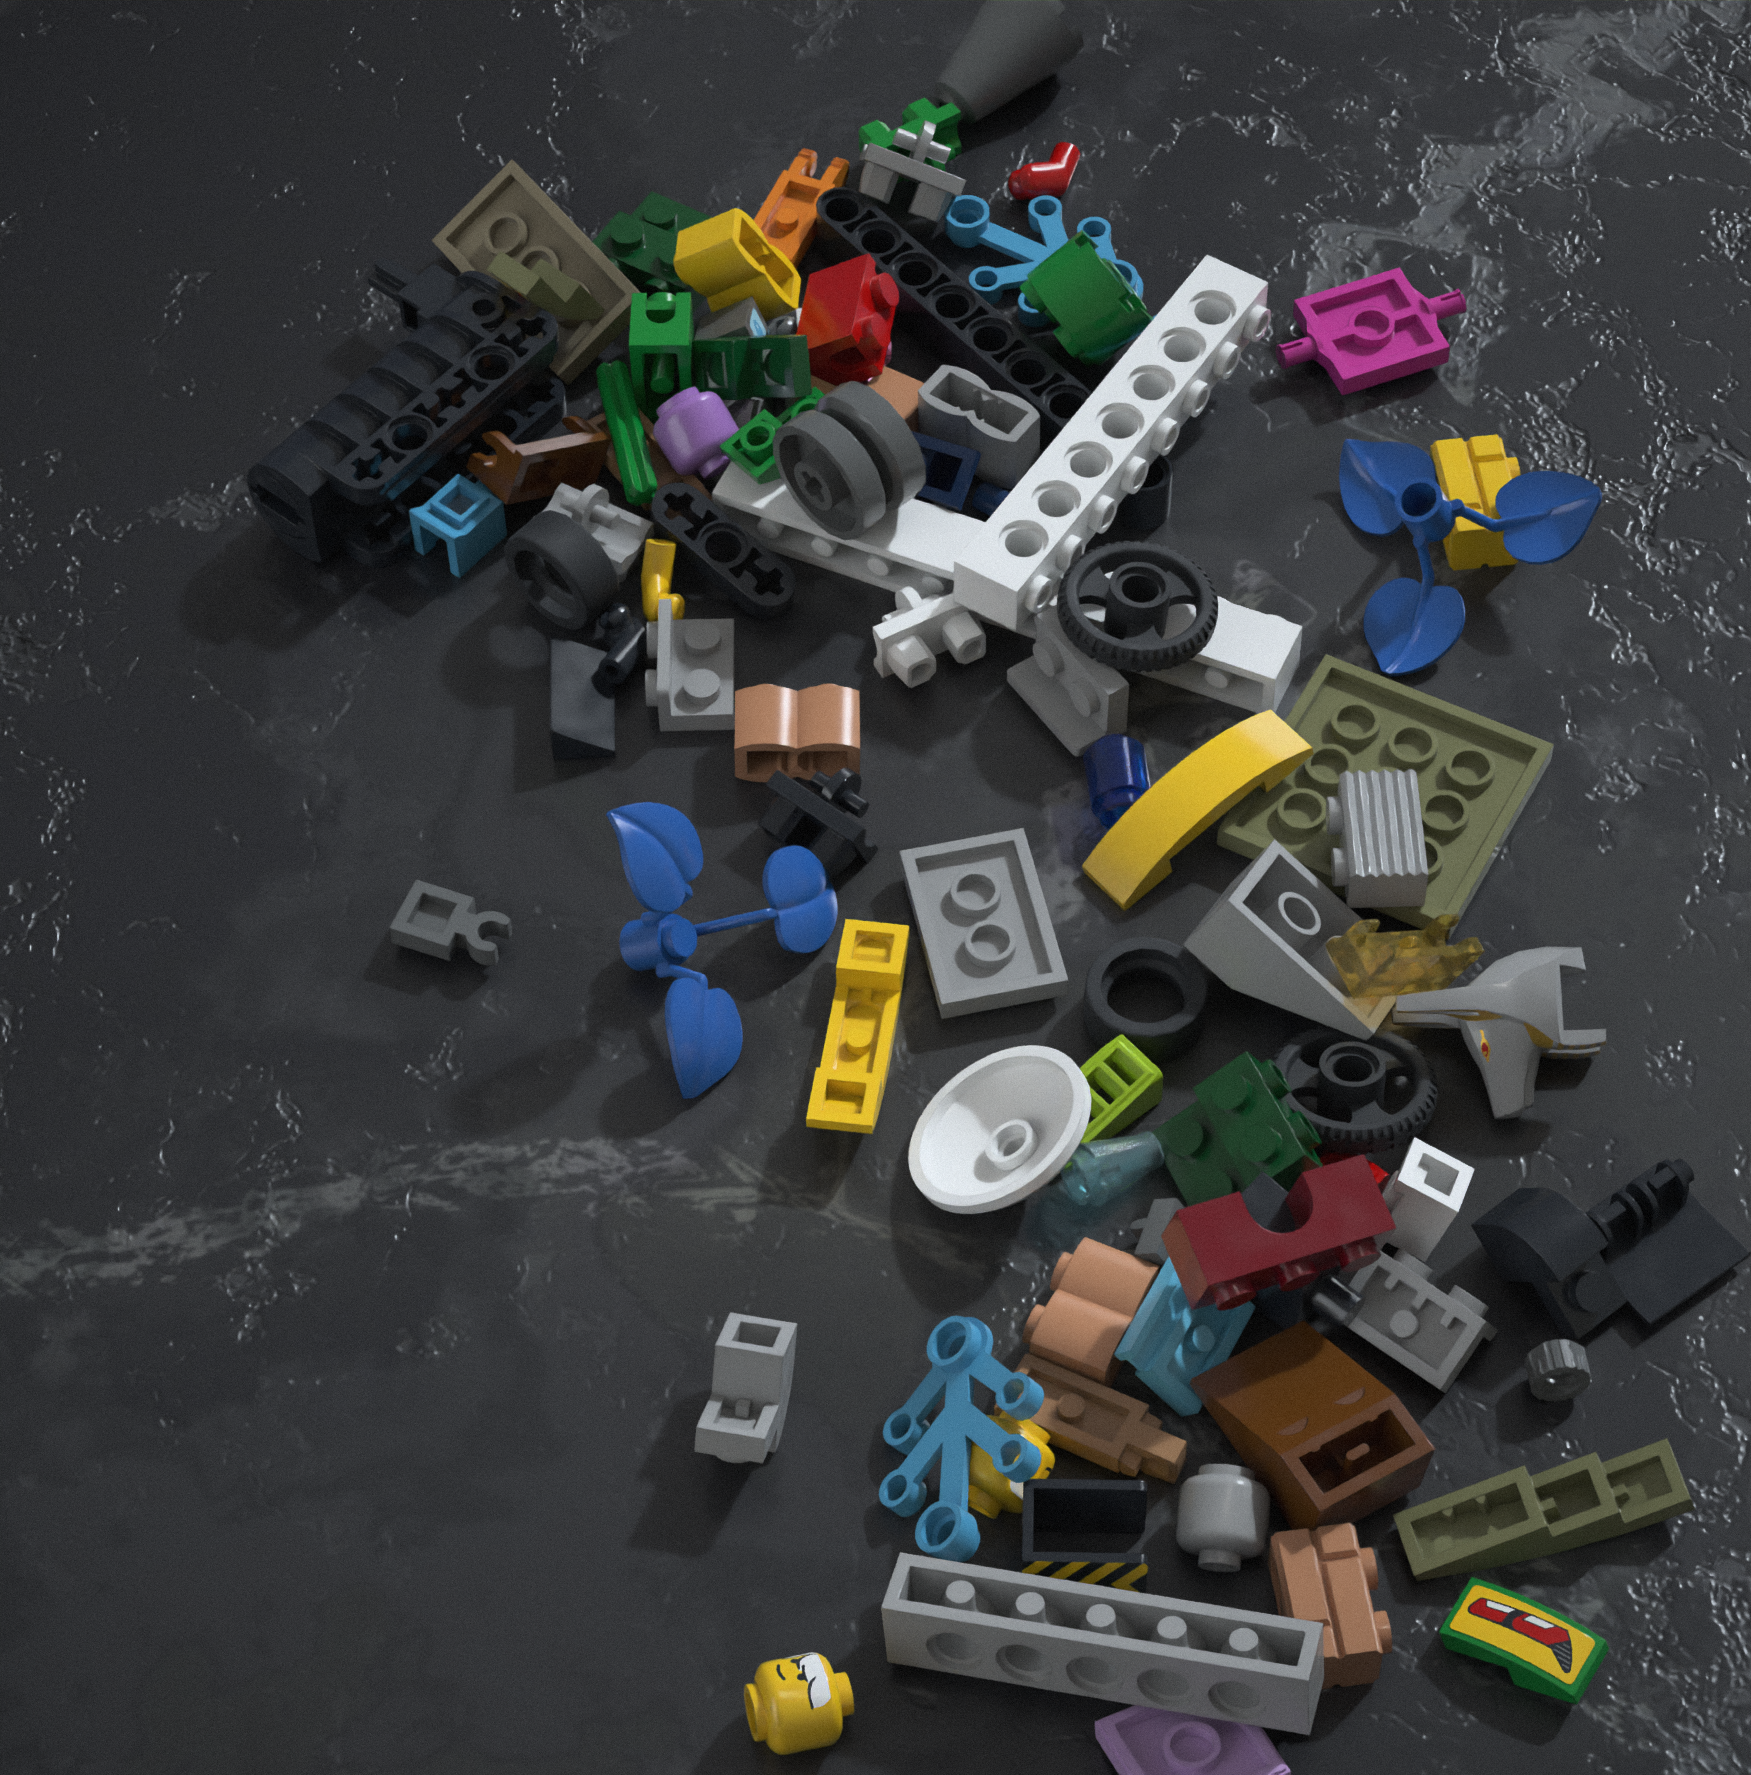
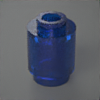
M1110 734L1101 737L1085 751L1083 756L1091 810L1099 818L1101 825L1109 830L1151 788L1146 752L1143 744L1136 739L1122 734Z

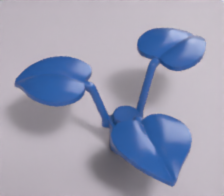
M1346 439L1341 452L1339 481L1342 500L1348 516L1361 531L1378 537L1390 536L1405 524L1414 536L1413 545L1417 549L1422 570L1421 584L1411 578L1394 579L1376 590L1368 601L1364 614V632L1381 671L1389 676H1402L1421 671L1445 656L1458 641L1462 633L1466 611L1463 598L1453 587L1433 586L1435 575L1428 548L1430 542L1440 541L1451 532L1456 517L1461 516L1492 532L1504 531V546L1509 554L1518 561L1530 565L1549 564L1570 554L1581 542L1601 504L1602 492L1600 488L1591 481L1574 474L1556 471L1529 472L1515 477L1500 488L1496 495L1495 504L1502 519H1492L1465 506L1460 499L1449 501L1437 484L1438 480L1433 460L1421 448L1397 441L1367 442Z
M652 802L625 805L610 810L606 813V816L617 836L622 864L630 888L639 903L649 912L642 913L641 919L632 920L625 924L620 934V951L626 964L633 970L656 969V975L659 978L670 976L678 978L671 984L667 993L665 1025L672 1063L683 1099L695 1098L724 1077L737 1062L743 1042L742 1025L737 1007L725 990L721 988L708 989V980L704 974L677 965L684 963L694 953L697 947L698 936L755 924L773 918L778 942L784 950L795 954L815 951L826 943L834 930L838 914L836 893L832 883L829 881V873L811 851L802 846L783 847L774 851L768 858L763 871V890L771 907L693 925L689 920L672 912L692 898L693 891L688 882L694 880L703 867V851L694 826L683 813L668 805Z

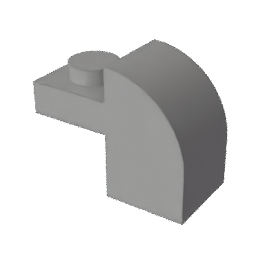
M730 1312L715 1344L712 1394L696 1427L694 1452L716 1455L721 1460L731 1463H744L748 1461L763 1463L768 1451L776 1452L790 1397L797 1323Z

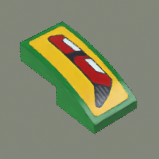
M1471 1577L1439 1630L1446 1649L1506 1667L1514 1685L1576 1705L1609 1650L1605 1639L1565 1615L1523 1595Z

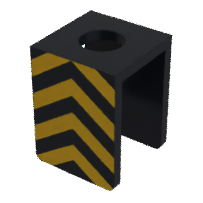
M1029 1479L1023 1482L1022 1573L1146 1593L1148 1556L1146 1554L1033 1552V1532L1143 1533L1145 1532L1147 1482L1141 1480Z

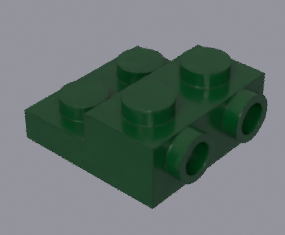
M651 191L631 215L619 211L592 241L641 293H647V299L659 292L671 293L675 296L676 293H691L692 312L694 314L707 298L680 280L674 268L673 258L676 253L678 232L713 218Z
M1248 1051L1193 1087L1192 1089L1199 1100L1149 1133L1188 1206L1239 1191L1242 1194L1262 1171L1289 1193L1302 1172L1323 1166L1314 1151V1148L1321 1144L1316 1130L1301 1111L1298 1110L1292 1113L1284 1098L1292 1092L1288 1081L1272 1060L1268 1059L1261 1063Z

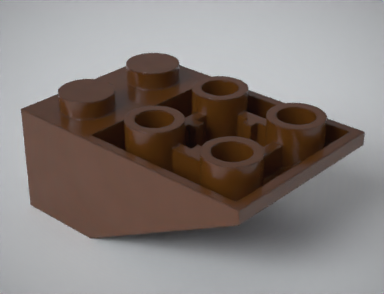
M1304 1320L1192 1378L1189 1383L1248 1468L1254 1471L1255 1478L1268 1490L1272 1502L1292 1530L1308 1528L1310 1531H1315L1321 1526L1344 1523L1352 1524L1417 1489L1421 1485L1435 1451L1432 1443L1396 1394Z

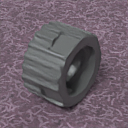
M1555 1339L1543 1342L1531 1350L1525 1358L1531 1391L1540 1400L1558 1402L1570 1398L1573 1399L1577 1395L1583 1394V1391L1587 1390L1589 1384H1591L1592 1377L1584 1347L1571 1340Z

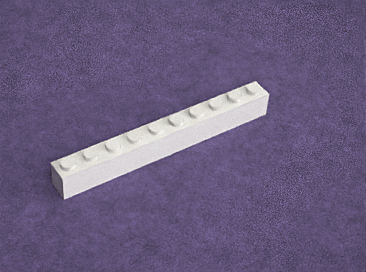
M731 461L712 492L713 503L770 551L893 592L910 586L914 588L921 599L935 593L943 597L954 592V560L986 523L950 511L941 505L928 504L912 498L897 510L886 511L880 522L859 538L842 540L828 534L807 516L793 499L782 478L759 485ZM1113 572L1104 575L1110 579ZM1064 573L1053 585L1051 596L1041 612L1057 604L1058 590ZM1217 596L1218 618L1212 638L1200 653L1193 659L1190 658L1188 662L1181 663L1180 666H1172L1171 669L1136 672L1256 713H1262L1270 709L1275 713L1299 666L1302 626L1288 622L1277 615H1267L1230 603L1226 599ZM1096 604L1080 605L1086 618L1105 633L1104 617L1106 608ZM1176 604L1169 607L1163 640H1168L1181 634L1193 623L1196 617L1194 605ZM1032 612L1017 631L979 614L980 621L1036 639V615L1038 614Z

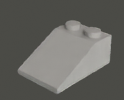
M1275 839L1229 884L1183 944L1197 957L1205 969L1216 974L1231 989L1363 1040L1369 1039L1375 1033L1396 1002V997L1401 995L1417 971L1409 961Z

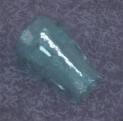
M1147 1130L1131 1136L1083 1142L1079 1144L1074 1155L1061 1170L1062 1180L1067 1192L1077 1204L1084 1206L1092 1203L1095 1206H1102L1149 1172L1161 1168L1164 1163L1163 1150L1156 1136Z

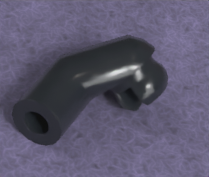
M615 603L605 608L599 615V625L605 630L603 638L610 648V651L599 663V671L608 682L620 684L646 656L647 632L639 619L631 616L628 606L622 603Z

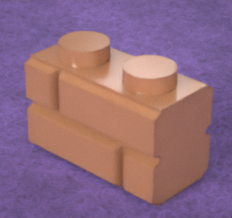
M1351 1523L1321 1526L1315 1531L1305 1528L1276 1532L1270 1539L1268 1566L1279 1616L1323 1623L1324 1681L1322 1689L1332 1688L1336 1684L1345 1687L1373 1683L1376 1679H1379L1383 1654L1392 1653V1634L1386 1611L1374 1612L1369 1591L1378 1589V1572L1373 1549L1371 1547H1359L1355 1525L1352 1526Z

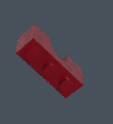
M1362 1154L1302 1172L1285 1198L1295 1222V1231L1276 1233L1261 1227L1249 1214L1240 1191L1177 1210L1162 1233L1161 1238L1192 1311L1216 1304L1219 1311L1233 1309L1252 1300L1258 1290L1278 1285L1281 1291H1291L1314 1281L1319 1276L1320 1271L1340 1265L1343 1272H1352L1377 1261L1381 1257L1380 1250L1394 1233L1396 1226L1365 1155Z

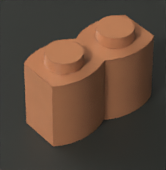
M760 684L735 691V777L753 782H768L775 771L779 770L791 779L800 777L811 780L817 771H822L829 777H832L836 772L847 767L860 775L859 691L836 684H821L799 691L773 684Z
M1084 1237L1073 1255L1064 1252L1059 1258L1050 1283V1290L1055 1291L1046 1307L1037 1304L1030 1313L1022 1337V1341L1030 1345L1029 1354L1111 1388L1125 1361H1120L1113 1354L1156 1280L1160 1266Z

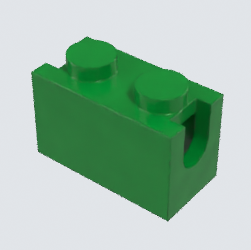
M659 292L651 295L648 299L647 293H632L629 333L632 386L637 407L654 425L659 419L656 411L664 402L683 390L696 387L692 349L694 325L691 293H676L675 296L671 293ZM674 374H679L680 389L675 394L668 396L657 394L671 392L674 388Z

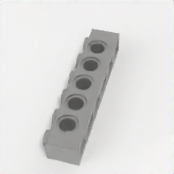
M900 1552L881 1607L887 1661L891 1663L1310 1735L1324 1681L1323 1623Z

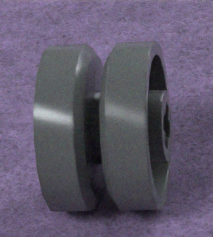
M856 381L841 383L820 398L813 410L801 412L779 427L773 437L774 459L780 476L793 499L813 522L828 534L842 540L859 538L878 524L886 511L897 510L918 495L926 483V465L919 444L905 420L884 397L871 387Z

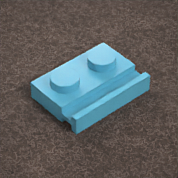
M1168 1256L1113 1355L1120 1361L1128 1360L1137 1369L1135 1375L1181 1417L1197 1414L1203 1403L1190 1386V1380L1228 1359L1256 1306L1249 1301L1241 1306L1225 1311H1219L1216 1304L1192 1311L1171 1259Z

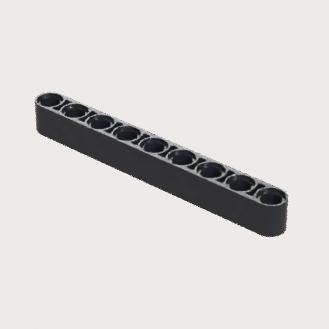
M837 187L827 190L819 196L816 203L818 251L822 257L834 266L869 253L876 262V274L888 273L896 283L899 292V302L896 306L893 320L944 365L965 369L981 378L990 390L1016 395L1031 404L1040 415V449L1044 452L1090 397L1092 392L862 193L852 188ZM1161 454L1157 456L1149 466L1146 479L1141 488L1135 494L1128 493L1117 506L1115 515L1132 528L1141 530L1154 529L1161 526L1169 518L1173 470L1172 464L1166 456Z

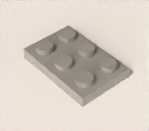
M1024 828L900 851V868L942 1019L1068 995V977Z

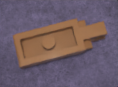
M1029 1353L1024 1355L1015 1372L1026 1374L1038 1383L1044 1391V1400L1041 1408L1028 1420L1041 1427L1050 1435L1051 1438L1048 1443L1117 1473L1121 1471L1123 1474L1135 1477L1140 1469L1147 1475L1175 1484L1187 1462V1441L1161 1431L1163 1422L1149 1413L1148 1404ZM996 1403L994 1406V1416L999 1417L1003 1410Z

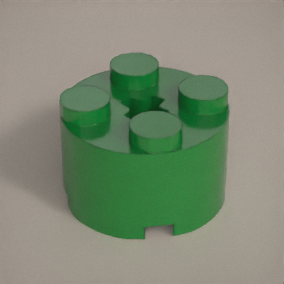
M1081 230L1027 274L1028 280L1019 287L1040 314L1044 312L1054 324L1057 322L1061 324L1053 333L1074 359L1078 357L1089 369L1094 364L1101 366L1141 334L1154 318L1146 312L1148 311L1147 307L1111 260L1107 261L1105 258H1100L1095 251L1099 246L1085 231Z

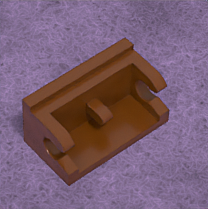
M569 416L562 419L564 426L573 431L574 434L515 445L499 431L486 432L482 434V438L487 445H491L495 449L497 455L486 456L480 452L470 454L466 468L506 505L554 495L555 490L561 483L577 490L586 489L589 485L596 484L612 438L606 432L598 433L579 416Z

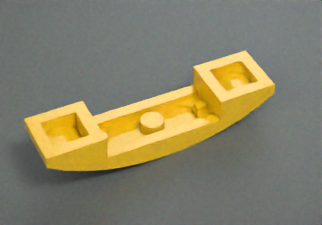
M1271 709L1234 725L1195 750L1148 789L1121 816L1094 848L1082 865L1084 873L1126 911L1172 873L1170 859L1258 785L1266 793L1269 792L1314 754L1313 748Z
M845 919L836 965V988L820 1068L816 1067L806 1117V1127L866 1134L873 1133L882 1104L893 1050L908 949V925Z

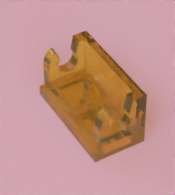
M1458 914L1439 915L1423 930L1373 933L1380 925L1379 920H1361L1355 923L1342 937H1333L1325 944L1353 999L1444 990L1485 952L1477 937H1468L1455 944V946H1446V932L1449 928L1455 927L1460 919Z

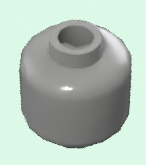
M1207 1464L1201 1466L1199 1474L1188 1478L1180 1487L1176 1541L1183 1550L1199 1556L1198 1567L1215 1572L1240 1571L1241 1560L1255 1558L1266 1549L1271 1502L1270 1493L1263 1484L1255 1481V1473L1251 1469L1229 1464Z

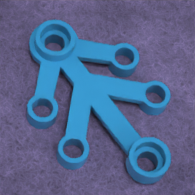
M961 195L951 199L949 206L944 212V230L955 245L971 248L981 243L1024 262L1023 264L1001 268L982 266L970 273L969 287L990 305L997 303L1002 298L1003 290L1018 288L1028 280L1027 274L1068 241L1062 224V204L1057 198L1042 195L1032 199L1028 205L1029 227L1041 234L1044 245L991 223L988 204L977 196ZM1047 213V214H1051V215L1042 216V215H1039V214ZM1095 216L1087 217L1080 221L1077 226V233L1083 230L1088 235H1099V237H1091L1099 246L1095 249L1101 259L1111 260L1140 299H1142L1143 281L1136 269L1130 263L1116 259L1111 245L1110 223L1101 217ZM989 284V285H992V286H990V287H982V286H980V285ZM1023 292L1019 295L1018 318L1024 325L1041 327L1050 322V319L1044 312L1040 314L1036 309L1029 308L1033 305Z
M951 1316L941 1321L932 1331L927 1343V1356L932 1362L933 1368L904 1406L894 1411L888 1417L883 1428L884 1440L896 1450L908 1456L898 1469L890 1472L884 1478L879 1489L881 1503L901 1517H909L915 1514L923 1506L927 1496V1488L923 1479L942 1456L939 1501L930 1505L919 1518L915 1530V1539L919 1548L933 1558L961 1563L974 1555L980 1543V1532L977 1522L968 1513L971 1440L992 1457L993 1466L998 1472L1015 1483H1022L1033 1477L1041 1463V1452L1037 1446L1020 1434H1008L973 1405L975 1379L996 1393L995 1399L998 1407L1019 1421L1033 1417L1041 1408L1044 1400V1391L1038 1383L1022 1372L1012 1373L991 1356L993 1347L992 1332L987 1325L974 1317ZM945 1395V1408L930 1426L925 1418Z

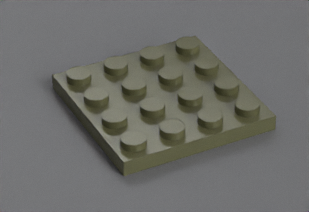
M1326 654L1284 721L1313 748L1314 754L1269 792L1266 793L1258 785L1234 805L1218 829L1217 845L1254 860L1275 839L1328 889L1337 895L1345 897V887H1333L1331 851L1332 848H1341L1339 835H1328L1326 798L1337 796L1339 775L1344 771L1353 774L1358 770L1363 773L1373 770L1379 773L1385 769L1391 773L1399 769L1404 773L1412 769L1417 774L1428 868L1424 906L1370 908L1449 940L1552 759L1554 744Z

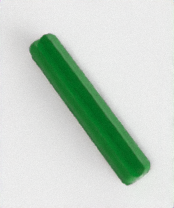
M619 360L611 364L603 362L596 369L597 384L626 499L633 506H639L643 503L652 504L658 484L627 365Z

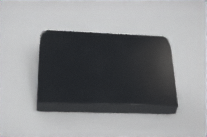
M551 637L550 736L553 760L615 757V684L604 679L599 671V663L607 652L558 637Z

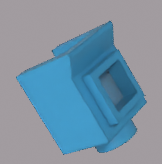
M457 474L423 506L409 511L415 550L425 555L436 545V541L439 538L445 540L450 571L455 576L461 578L507 535L504 502L480 480L474 484Z

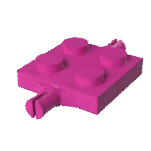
M1399 267L1294 300L1293 317L1306 337L1283 345H1277L1276 357L1282 369L1314 359L1326 369L1343 396L1448 363L1450 345L1437 327V321L1465 313L1466 301L1459 289L1428 299L1411 286Z

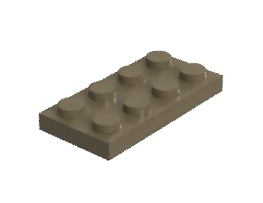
M513 160L432 239V242L461 273L477 271L492 277L498 282L500 281L486 269L500 251L530 271L541 258L581 284L605 309L598 319L592 320L568 319L550 313L558 324L560 345L559 350L553 356L554 361L548 366L567 385L630 324L632 293H641ZM540 332L534 337L541 339L543 338V333Z

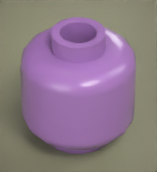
M691 387L674 395L657 409L656 413L659 419L653 427V436L672 468L678 474L688 476L701 473L704 480H708L727 469L731 460L722 453L720 445L736 433L739 427L722 399L716 393L710 391L700 393L697 387Z

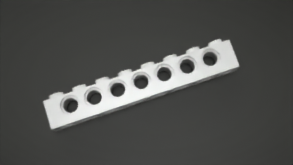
M1209 255L1204 257L954 560L955 602L1014 631L1020 628L1032 612L1038 614L1043 610L1051 596L1053 585L1061 575L1067 571L1068 567L1076 559L1084 554L1086 544L1096 532L1102 534L1108 529L1115 517L1119 503L1128 493L1135 494L1141 488L1146 479L1149 466L1159 454L1165 456L1170 452L1178 438L1182 425L1190 416L1197 417L1202 412L1209 399L1211 389L1219 379L1226 380L1232 375L1239 362L1241 352L1250 341L1257 342L1261 339L1271 317V311L1266 308L1268 282Z

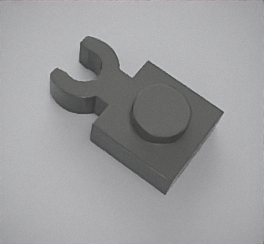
M415 880L389 928L391 940L394 944L451 961L456 949L459 947L468 950L471 958L477 963L489 966L496 965L499 960L497 944L484 941L483 939L494 935L510 940L512 936L511 920L503 913L485 911L476 915L474 897L420 880Z

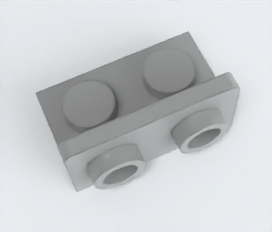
M659 599L658 621L647 622L648 658H657V669L646 670L645 689L647 707L658 706L660 731L734 730V618L673 620L671 599Z
M1057 604L1036 615L1034 655L1009 668L1007 671V681L1071 754L1078 757L1127 731L1129 683L1113 666L1108 667L1105 663L1097 662L1096 658H1089L1086 653L1080 651V648H1076L1073 645V642L1068 639L1067 634L1064 633L1060 625Z
M1399 1248L1393 1258L1380 1251L1381 1257L1374 1263L1359 1269L1349 1286L1366 1297V1300L1360 1312L1347 1327L1446 1393L1482 1338L1484 1337L1491 1342L1498 1330L1483 1319L1489 1307L1457 1285H1454L1450 1293L1446 1295L1428 1283L1427 1280L1433 1273V1270L1403 1249Z

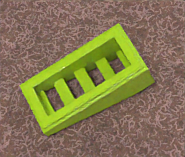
M1122 1034L1102 1047L1079 1068L1090 1087V1115L1094 1120L1087 1124L1078 1148L1066 1166L1061 1170L1063 1173L1162 1101V1072ZM1102 1088L1114 1101L1109 1105L1096 1091Z

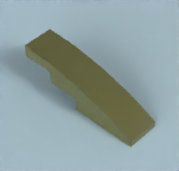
M1666 1438L1602 1463L1597 1452L1533 1476L1529 1475L1524 1465L1393 1514L1414 1577L1417 1581L1486 1570L1559 1553L1622 1535L1696 1509L1670 1443Z

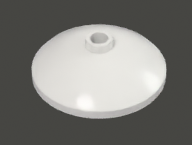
M1028 1045L1013 1047L993 1053L971 1064L940 1089L927 1105L916 1124L910 1141L908 1157L910 1173L916 1186L935 1206L960 1214L995 1211L1030 1197L1060 1173L1081 1142L1091 1111V1093L1087 1079L1070 1057L1056 1049L1045 1046Z

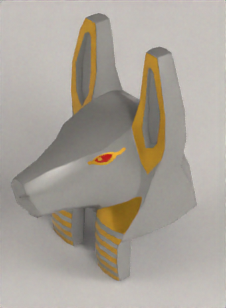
M1546 946L1518 951L1496 960L1465 987L1397 996L1396 1008L1391 1009L1392 1025L1422 1028H1460L1463 1039L1480 1069L1494 1119L1503 1120L1519 1117L1523 1114L1524 1110L1533 1107L1534 1085L1541 1056L1549 1059H1581L1600 1054V1046L1606 1045V1029L1564 1030L1561 978L1586 972L1581 947Z

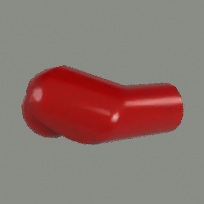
M1059 142L1053 148L1048 162L1026 164L1021 169L1013 171L1008 179V189L1011 195L1021 201L1026 199L1032 200L1042 195L1055 198L1062 196L1068 189L1079 162V149L1071 143Z

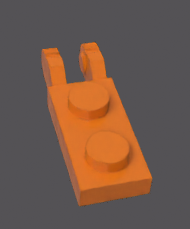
M806 148L801 149L788 171L783 170L754 218V222L761 229L768 244L782 251L795 269L799 266L817 235L816 203L819 196L832 188L844 187L850 172L848 160L836 157L831 161L821 180L812 178L816 171L818 156L817 152Z

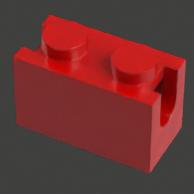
M869 253L809 275L796 335H807L811 375L835 386L850 381L861 382L881 375L883 372L887 348L891 339L890 334L894 314L899 302V292L895 281L888 273L876 274V262Z

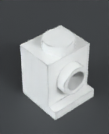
M1414 1138L1409 1145L1400 1170H1396L1382 1193L1396 1226V1230L1387 1242L1425 1262L1459 1212L1475 1169Z

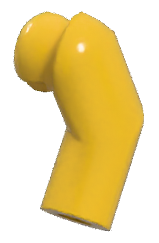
M647 539L645 543L641 586L643 615L648 622L658 621L659 599H671L673 620H682L684 617V599L679 594H670L676 543L669 540Z

